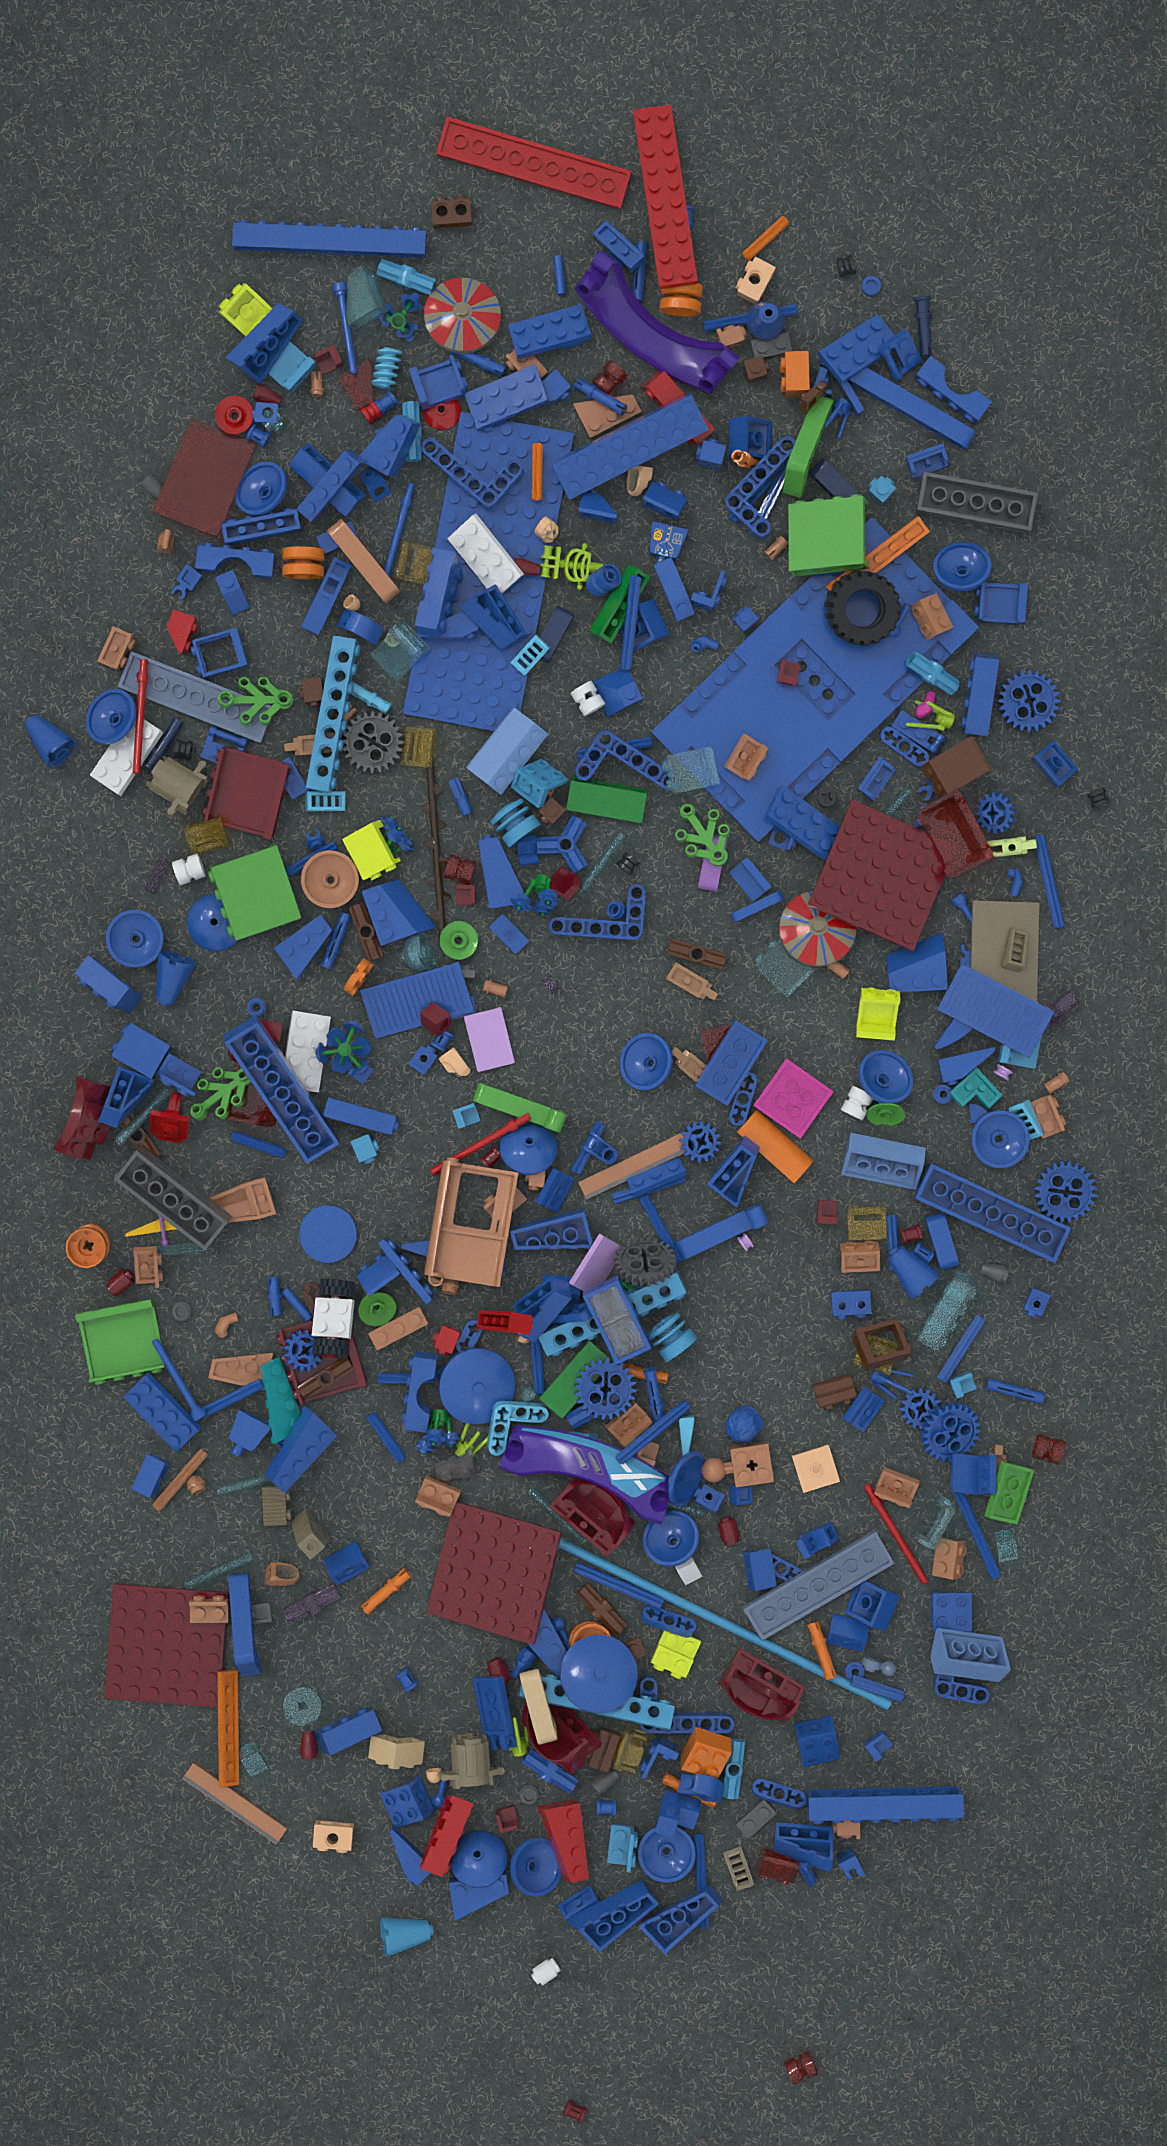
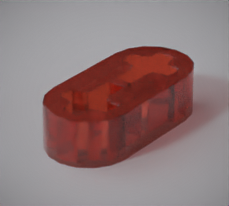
M309 1283L304 1287L303 1294L309 1310L314 1316L315 1300L311 1294H307L309 1287L312 1286L313 1289H317L315 1293L316 1298L324 1297L319 1295V1285Z

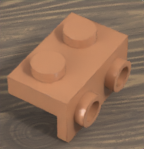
M937 593L911 605L912 614L927 641L953 628Z
M113 626L97 661L120 671L127 663L128 658L126 655L128 651H132L135 645V636Z
M743 734L724 767L740 778L749 781L755 776L760 762L765 759L768 747Z
M157 1246L134 1247L136 1284L155 1283V1288H159V1281H163L162 1270H158V1265H162L161 1253L157 1254Z
M634 1400L630 1403L631 1407H625L626 1413L621 1411L619 1413L620 1417L616 1415L605 1425L623 1447L631 1444L653 1422Z
M884 1467L876 1483L874 1494L883 1500H889L901 1507L910 1508L920 1480Z
M937 1537L932 1571L933 1576L951 1580L961 1578L964 1572L963 1558L967 1550L965 1546L966 1541Z

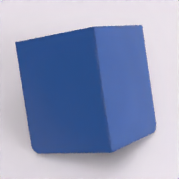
M880 1730L864 1742V1746L876 1762L882 1758V1753L893 1746L883 1730Z

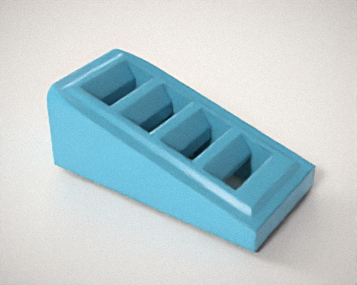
M536 634L510 663L525 676L551 647ZM536 643L543 650L540 652L533 644ZM529 648L538 655L536 658L528 651ZM524 653L533 660L531 663L523 657ZM519 659L528 666L526 669L517 662Z
M307 791L305 793V812L346 811L345 792ZM312 796H315V807H312ZM320 796H323V807H320ZM327 796H331V807H328ZM335 796H339V807H335Z
M1029 1099L1008 1108L1009 1112L1017 1115L1025 1125L1029 1122L1032 1124L1027 1127L1028 1132L1032 1129H1035L1036 1132L1029 1133V1140L1044 1135Z
M694 1415L681 1416L679 1418L683 1455L690 1451L695 1421Z

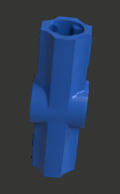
M606 1392L603 1393L602 1405L604 1406L606 1405ZM600 1395L596 1398L590 1399V1401L598 1402L600 1400ZM610 1395V1403L615 1404L619 1401V1395ZM581 1405L567 1413L566 1417L572 1428L575 1429L593 1419L594 1413L592 1412L590 1415H587L588 1408L582 1410Z
M532 1748L528 1750V1753L525 1754L522 1760L524 1765L537 1772L543 1780L550 1784L554 1783L569 1794L579 1781L578 1778L564 1770L562 1766H556Z

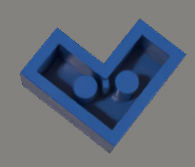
M664 1790L658 1808L654 1832L673 1838L677 1825L694 1830L700 1812L701 1800Z

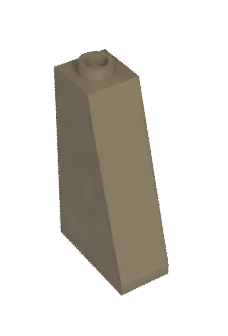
M306 1509L302 1510L291 1520L297 1545L311 1560L326 1546L330 1536Z

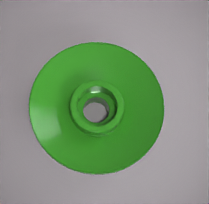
M452 922L442 930L440 935L441 949L452 959L461 960L468 958L475 952L478 945V936L475 929L466 922ZM456 937H460L462 939L461 944L455 943Z
M892 1103L876 1104L867 1111V1119L875 1125L887 1124L893 1126L899 1124L905 1118L904 1109Z
M374 1292L370 1296H365L358 1307L360 1319L370 1326L384 1325L393 1318L396 1312V1303L393 1297L384 1292Z

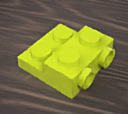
M243 283L242 286L238 284L232 290L234 295L229 300L226 298L219 305L221 310L218 313L246 337L273 308L247 284Z
M663 1631L651 1658V1663L654 1664L653 1667L659 1671L669 1670L671 1671L670 1675L677 1679H681V1677L686 1678L701 1640L692 1636L685 1638Z

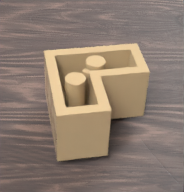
M387 1734L373 1735L370 1739L368 1758L375 1760L376 1764H387L390 1769H400V1766L414 1768V1765L422 1764L425 1741L413 1737L396 1738Z

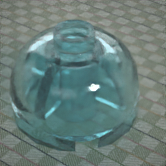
M425 932L410 936L405 941L403 951L401 952L403 962H406L412 970L419 972L433 969L432 966L436 964L434 946L430 950L428 940H431V938Z

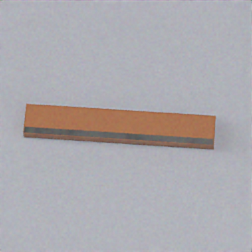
M678 1134L578 1182L586 1200L626 1181L630 1177L683 1154L685 1149L679 1148L683 1146L679 1139H683L684 1136Z
M193 1762L182 1778L274 1844L278 1843L288 1828L231 1787H220L219 1779L195 1762Z

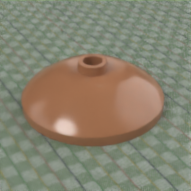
M327 850L313 855L306 862L301 873V885L305 895L311 902L324 908H337L349 902L355 895L359 884V875L355 864L349 857L338 851ZM330 876L335 879L332 884L327 881Z

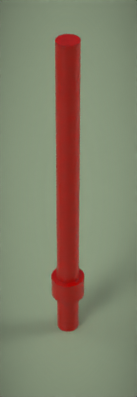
M140 659L139 674H137V683L139 684L133 774H140L146 684H148L149 675H147V659Z
M526 1113L516 1120L508 1121L504 1127L450 1158H456L460 1161L510 1131L518 1130L519 1126L532 1119L530 1114ZM443 1162L430 1169L433 1176L441 1172Z
M870 1483L865 1484L863 1487L870 1497V1503L873 1507H876L922 1585L927 1583L929 1580L883 1506V1500L874 1494L875 1491Z

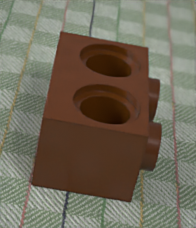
M459 196L455 197V200L437 198L435 201H431L434 229L472 226L470 199ZM462 207L467 211L464 215H458L456 213L457 209ZM440 209H445L447 214L440 217L437 215V212Z

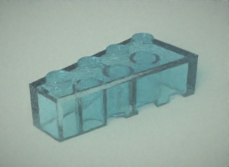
M955 1267L953 1271L954 1279L952 1282L947 1281L942 1293L944 1296L937 1299L933 1307V1314L929 1313L917 1335L918 1342L936 1352L940 1347L943 1348L948 1340L946 1336L949 1331H954L958 1324L956 1322L959 1315L963 1316L967 1309L966 1303L969 1299L973 1300L977 1293L976 1278L958 1267Z

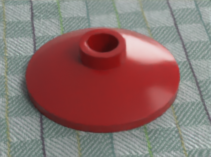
M229 396L218 404L215 411V419L218 426L224 432L233 435L241 434L248 430L253 422V409L246 399L240 396ZM234 413L239 415L236 420L232 419V414Z
M457 399L423 410V416L427 424L437 430L452 428L458 422L461 414V406ZM441 406L445 408L443 413L438 411V408Z

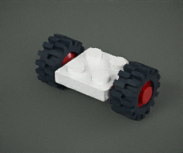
M320 1279L319 1295L327 1298L315 1299L312 1336L327 1338L314 1339L313 1355L347 1358L349 1342L336 1338L351 1339L355 1302L351 1299L354 1296V1282L339 1279Z

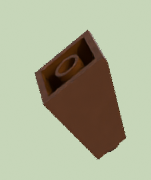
M973 736L921 766L925 777L929 779L933 786L934 793L940 799L991 770L989 763Z

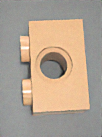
M757 257L754 258L753 262L749 260L744 270L747 272L744 279L740 278L735 287L738 289L737 295L753 304L759 303L776 267ZM755 276L759 278L760 282L752 284L749 279Z
M316 1820L313 1847L319 1851H328V1849H336V1852L339 1853L351 1851L354 1824ZM334 1833L338 1836V1840L331 1841L328 1835Z

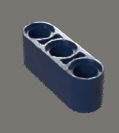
M823 458L808 472L813 479L816 478L815 481L826 492L829 491L828 494L831 497L840 496L848 498L851 495L859 494Z
M558 605L540 636L551 647L541 658L546 663H549L551 660V656H553L561 641L560 639L563 638L575 615ZM537 644L535 645V648L540 652L543 650ZM532 651L531 654L537 657L538 655Z

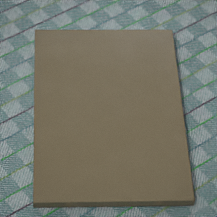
M972 901L970 968L1037 1002L1039 903L1025 901ZM1011 928L1029 932L1025 968L1020 972L1002 968ZM1014 937L1015 940H1023L1022 938ZM1013 944V947L1021 948V946Z

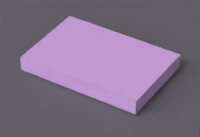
M501 1007L464 1016L478 1072L515 1063Z
M599 1234L569 1283L584 1291L604 1282L614 1267V1256H616V1251H620L621 1245Z

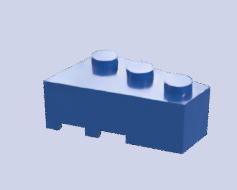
M319 915L274 949L296 980H299L334 930L323 915Z
M118 1066L98 1122L117 1128L148 1096L155 1079H150Z
M776 1822L773 1836V1851L831 1872L833 1862V1827Z
M505 1869L497 1882L484 1888L468 1887L462 1884L456 1877H451L449 1880L455 1921L509 1894L507 1869Z

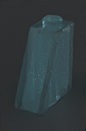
M363 266L356 268L353 273L348 275L346 323L347 326L359 330L388 311L374 271Z

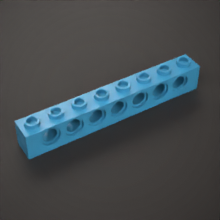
M333 635L306 788L309 790L332 793V789L336 787L337 778H334L335 770H339L340 759H338L339 751H342L344 743L341 737L342 732H345L347 727V721L344 720L346 713H349L350 710L349 694L353 693L354 683H351L352 676L356 675L357 672L355 659L356 656L359 657L361 649L356 639ZM347 653L349 655L348 661L341 663V655ZM344 672L346 675L345 679L338 682L336 679L337 675ZM337 691L342 692V698L335 701L333 699L334 693ZM333 710L339 712V716L335 720L330 719V713ZM334 729L335 736L328 739L326 737L327 731ZM326 748H331V756L324 758L323 751ZM327 767L328 774L321 777L319 774L320 769Z
M677 1268L674 1269L673 1274L670 1273V1278L664 1277V1283L657 1281L658 1285L650 1283V1287H648L647 1284H643L642 1287L636 1286L626 1291L631 1302L635 1304V1310L639 1317L648 1314L650 1309L655 1307L657 1309L667 1305L668 1301L672 1299L677 1301L685 1296L684 1294L687 1293L686 1287ZM666 1286L670 1288V1292L663 1294L660 1292V1288ZM649 1294L653 1299L650 1302H645L642 1297ZM593 1317L584 1322L556 1323L547 1327L538 1338L546 1355L557 1356L567 1347L574 1348L582 1340H592L597 1337L600 1331L598 1326L590 1323ZM580 1326L583 1328V1332L577 1334L573 1331V1328ZM558 1334H563L566 1339L558 1341L555 1337Z
M541 1676L542 1682L545 1684L548 1704L586 1712L575 1706L565 1693L561 1697L554 1693L556 1686L562 1687L561 1681L558 1680L557 1676ZM521 1684L518 1697L525 1698ZM632 1693L631 1697L619 1709L607 1713L592 1714L670 1730L675 1706L670 1705L671 1702L666 1700H659V1703L654 1702L648 1696L641 1695L640 1698L633 1697ZM631 1703H636L639 1706L638 1713L630 1711ZM650 1707H655L658 1711V1715L655 1718L651 1717L648 1713Z

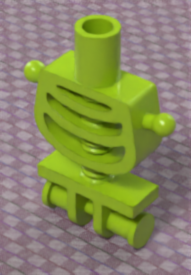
M586 543L582 544L581 550H570L564 560L560 559L561 547H555V554L551 556L553 547L543 546L544 555H541V558L545 559V562L540 564L542 567L540 577L550 578L549 570L553 569L552 579H557L559 568H563L566 580L577 582V589L581 590L583 588L582 582L586 581L589 573L592 574L604 564L590 562L591 553L586 552L588 547ZM573 553H576V555L573 558V561H569L570 556ZM580 555H583L579 563L578 559ZM549 560H554L553 565H549ZM568 568L571 569L573 578L569 575Z

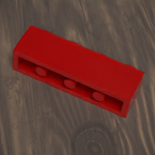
M479 1310L476 1329L530 1335L533 1321L531 1315Z

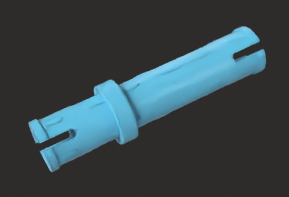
M341 675L338 682L343 681L345 677ZM354 683L351 695L367 703V706L380 710L385 715L388 713L392 705L391 703L377 696V693H372Z

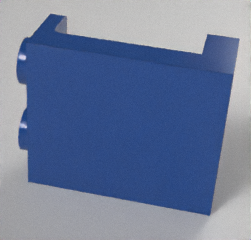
M453 355L449 356L450 360L419 371L417 367L409 369L422 410L465 396V389L468 386L465 377H460L459 371H462L459 360H455Z
M984 582L981 586L977 587L975 597H979L978 605L974 607V616H977V621L1024 624L1028 584L1020 583L1015 585Z
M134 1023L126 1024L121 1031L123 1035L119 1042L116 1041L111 1049L113 1051L111 1056L150 1079H154L157 1074L156 1071L167 1052L169 1053L172 1045L162 1041Z

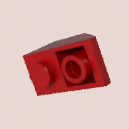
M173 609L167 629L178 652L181 655H185V652H189L192 641H190L192 633H196L199 623H196L197 619L195 617Z

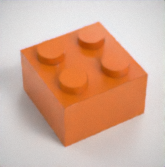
M809 351L785 352L784 357L781 358L780 373H783L784 377H781L780 392H784V398L801 397L805 391L810 390Z
M695 1727L681 1753V1770L718 1779L732 1753L731 1738Z

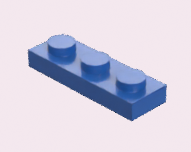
M605 221L592 233L594 238L631 272L646 260L645 256L608 221Z
M677 1157L630 1177L626 1181L633 1196L636 1197L687 1175L680 1158Z

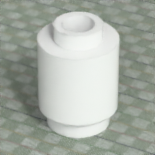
M551 1958L550 1960L546 1959L533 1968L534 1973L531 1976L537 1985L539 1983L545 1985L555 1978L561 1970L555 1960Z

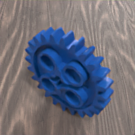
M1031 670L1027 671V675L1020 671V677L1014 673L1012 675L1013 681L1008 678L1006 680L1008 685L1003 684L1001 686L1005 691L998 693L1003 697V699L997 700L998 703L1003 704L998 710H1004L1005 713L1001 717L1007 716L1006 724L1012 721L1013 729L1018 725L1020 732L1024 727H1026L1027 733L1031 731V727L1037 732L1038 725L1044 729V722L1051 724L1052 721L1049 717L1055 718L1057 716L1053 711L1060 709L1055 706V704L1061 702V700L1055 699V696L1059 695L1060 692L1053 691L1057 685L1051 686L1052 679L1050 678L1046 681L1045 673L1039 677V671H1036L1034 675H1032ZM1023 685L1027 686V693L1029 699H1033V702L1031 703V708L1034 713V718L1031 717L1029 703H1025V700L1027 699V694ZM1032 685L1040 687L1039 694H1034L1031 691ZM1013 690L1021 691V699L1013 697ZM1038 703H1042L1045 706L1044 713H1039L1036 710ZM1019 708L1026 710L1027 715L1025 718L1018 716L1017 711Z
M1060 1161L1058 1167L1055 1163H1052L1053 1169L1045 1167L1047 1173H1039L1043 1178L1042 1180L1036 1179L1040 1185L1034 1187V1189L1039 1190V1193L1034 1194V1197L1040 1198L1036 1204L1043 1205L1040 1211L1047 1210L1046 1217L1053 1214L1052 1219L1056 1220L1059 1217L1061 1223H1063L1064 1218H1066L1068 1223H1071V1217L1078 1221L1079 1214L1085 1217L1084 1210L1091 1211L1088 1205L1095 1204L1091 1197H1097L1096 1194L1092 1193V1190L1097 1189V1187L1091 1186V1183L1095 1180L1088 1179L1091 1173L1087 1172L1084 1174L1085 1167L1078 1169V1163L1071 1167V1161H1067L1066 1166H1064L1063 1161ZM1055 1176L1061 1177L1062 1182L1059 1186H1054L1052 1183ZM1078 1178L1081 1183L1077 1189H1074L1071 1185L1072 1180ZM1066 1187L1070 1191L1082 1192V1195L1066 1194L1064 1197V1194L1049 1192L1048 1189L1064 1190ZM1053 1195L1059 1197V1202L1056 1205L1050 1203V1197ZM1076 1197L1078 1205L1071 1208L1069 1200Z
M599 1357L598 1363L595 1364L591 1360L592 1366L584 1365L585 1372L579 1370L582 1377L575 1378L580 1383L574 1385V1388L579 1389L574 1395L581 1397L577 1400V1403H584L581 1409L588 1408L587 1415L594 1412L595 1419L601 1414L602 1420L605 1419L606 1415L611 1420L614 1413L620 1417V1410L626 1413L625 1405L632 1406L628 1401L629 1399L635 1400L631 1393L637 1392V1390L631 1388V1386L635 1385L636 1381H630L634 1375H627L629 1368L622 1369L623 1362L616 1365L614 1359L610 1363L609 1358L606 1357L605 1362H602ZM607 1371V1386L610 1390L606 1391V1405L604 1406L602 1405L603 1390L600 1387H604V1373ZM599 1373L602 1378L599 1383L591 1381L593 1374ZM617 1374L621 1377V1380L618 1384L614 1385L610 1382V1378ZM596 1392L600 1394V1400L598 1402L590 1401V1395L592 1393ZM612 1394L619 1395V1401L615 1404L609 1402V1397Z
M950 1401L948 1406L942 1403L941 1409L936 1406L935 1413L929 1411L931 1417L924 1418L927 1424H921L925 1430L920 1432L923 1436L920 1441L924 1444L922 1447L935 1460L939 1458L942 1462L945 1459L951 1462L952 1454L965 1455V1451L972 1452L969 1447L976 1446L973 1441L979 1439L976 1433L981 1432V1430L977 1427L980 1425V1422L977 1420L978 1416L966 1404L961 1405L958 1401L956 1404Z

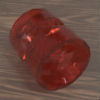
M609 360L602 368L603 372L598 373L592 382L601 391L612 396L618 389L617 385H621L628 375L615 362Z
M450 854L444 878L453 881L457 878L460 883L470 885L477 862L469 859L462 861L461 857Z
M1038 1434L1034 1443L1032 1457L1040 1460L1047 1458L1048 1462L1059 1465L1064 1454L1065 1441L1057 1438L1050 1440L1049 1436Z
M809 2051L799 2054L798 2059L792 2057L784 2061L793 2085L804 2081V2077L809 2079L818 2075L817 2068Z

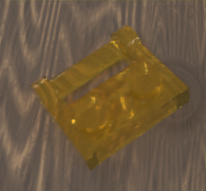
M401 541L400 557L393 579L419 585L428 583L429 572H427L428 564H432V547ZM411 549L414 550V555L408 576L404 575L408 551Z
M404 727L405 742L403 759H400V765L432 768L436 730ZM413 734H415L412 760H410Z
M221 817L184 826V832L192 855L220 847H230ZM220 838H221V840H217V841H213V842H209V843H205V844H201V845H197V846H196V844H200V843H204V842H208V841H212V840H216V839H220Z
M885 1204L879 1205V1207L847 1206L848 1240L887 1239ZM880 1214V1220L854 1221V1215Z
M873 1335L866 1336L874 1357L890 1354L897 1350L898 1344L896 1342ZM856 1351L852 1365L862 1366ZM893 1364L875 1368L874 1370L890 1376Z

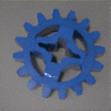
M992 792V795L990 793L985 794L986 798L979 799L982 804L976 805L979 812H976L975 815L980 817L977 823L982 822L981 829L987 828L988 833L992 831L994 834H998L1000 831L1006 832L1007 828L1012 827L1010 822L1016 821L1013 814L1017 813V811L1012 808L1016 804H1010L1011 797L1005 798V793L998 794V792Z
M699 1121L697 1126L695 1122H692V1127L685 1126L687 1132L680 1133L684 1137L679 1139V1142L683 1143V1146L679 1148L685 1149L683 1155H690V1161L696 1158V1162L700 1163L701 1158H703L704 1162H707L708 1156L711 1158L715 1157L713 1151L719 1152L716 1145L721 1144V1142L717 1141L716 1138L720 1137V1134H714L716 1127L710 1129V1123H706L703 1126V1121ZM696 1129H701L696 1135L691 1133ZM709 1134L711 1136L712 1143L708 1139ZM702 1138L703 1145L698 1146L696 1139ZM688 1141H690V1143H691V1146H692L691 1150H690V1148H689V1146H688ZM702 1149L709 1150L705 1154L698 1155Z
M299 1330L296 1331V1335L290 1334L291 1340L286 1339L284 1342L287 1346L282 1347L286 1351L282 1356L288 1358L285 1363H292V1370L298 1367V1372H303V1370L306 1372L310 1371V1367L313 1369L317 1368L316 1362L321 1363L322 1360L319 1356L313 1355L315 1338L312 1336V1333L309 1335L308 1330H304L303 1333ZM300 1338L307 1339L309 1342L305 1343ZM307 1347L304 1351V1354L299 1355L303 1350L302 1348ZM302 1359L306 1364L299 1363L297 1360Z
M919 1387L918 1392L911 1389L913 1391L912 1395L905 1393L907 1399H901L904 1406L899 1407V1409L904 1411L901 1417H907L906 1424L912 1422V1428L918 1425L919 1429L922 1430L921 1424H927L926 1420L921 1421L922 1417H931L929 1411L935 1413V1407L940 1400H934L936 1394L932 1393L929 1395V1389L923 1392L922 1388ZM920 1396L919 1400L911 1401L913 1398ZM928 1399L931 1400L933 1409L929 1408L927 1404ZM923 1404L925 1410L918 1413L916 1407ZM908 1408L913 1410V1418L910 1417Z

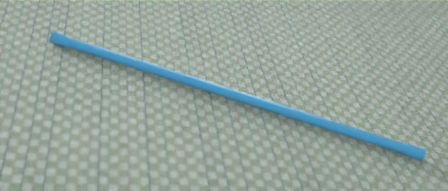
M561 1537L559 1548L825 1678L820 1665L767 1639L761 1640L759 1635ZM836 1674L837 1677L829 1679V1681L871 1701L885 1710H888L892 1703V1700L887 1697L851 1686L850 1680Z

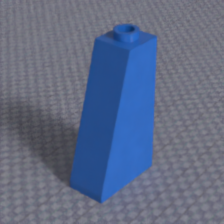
M493 834L482 836V840H478L489 908L496 909L514 906L510 899L512 897L516 898L518 894H524L523 889L498 838H494Z
M333 1097L328 1098L323 1114L324 1117L392 1135L393 1131L397 1132L400 1122L396 1120V1115Z

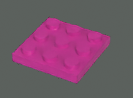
M786 1058L753 1106L801 1139L834 1091Z

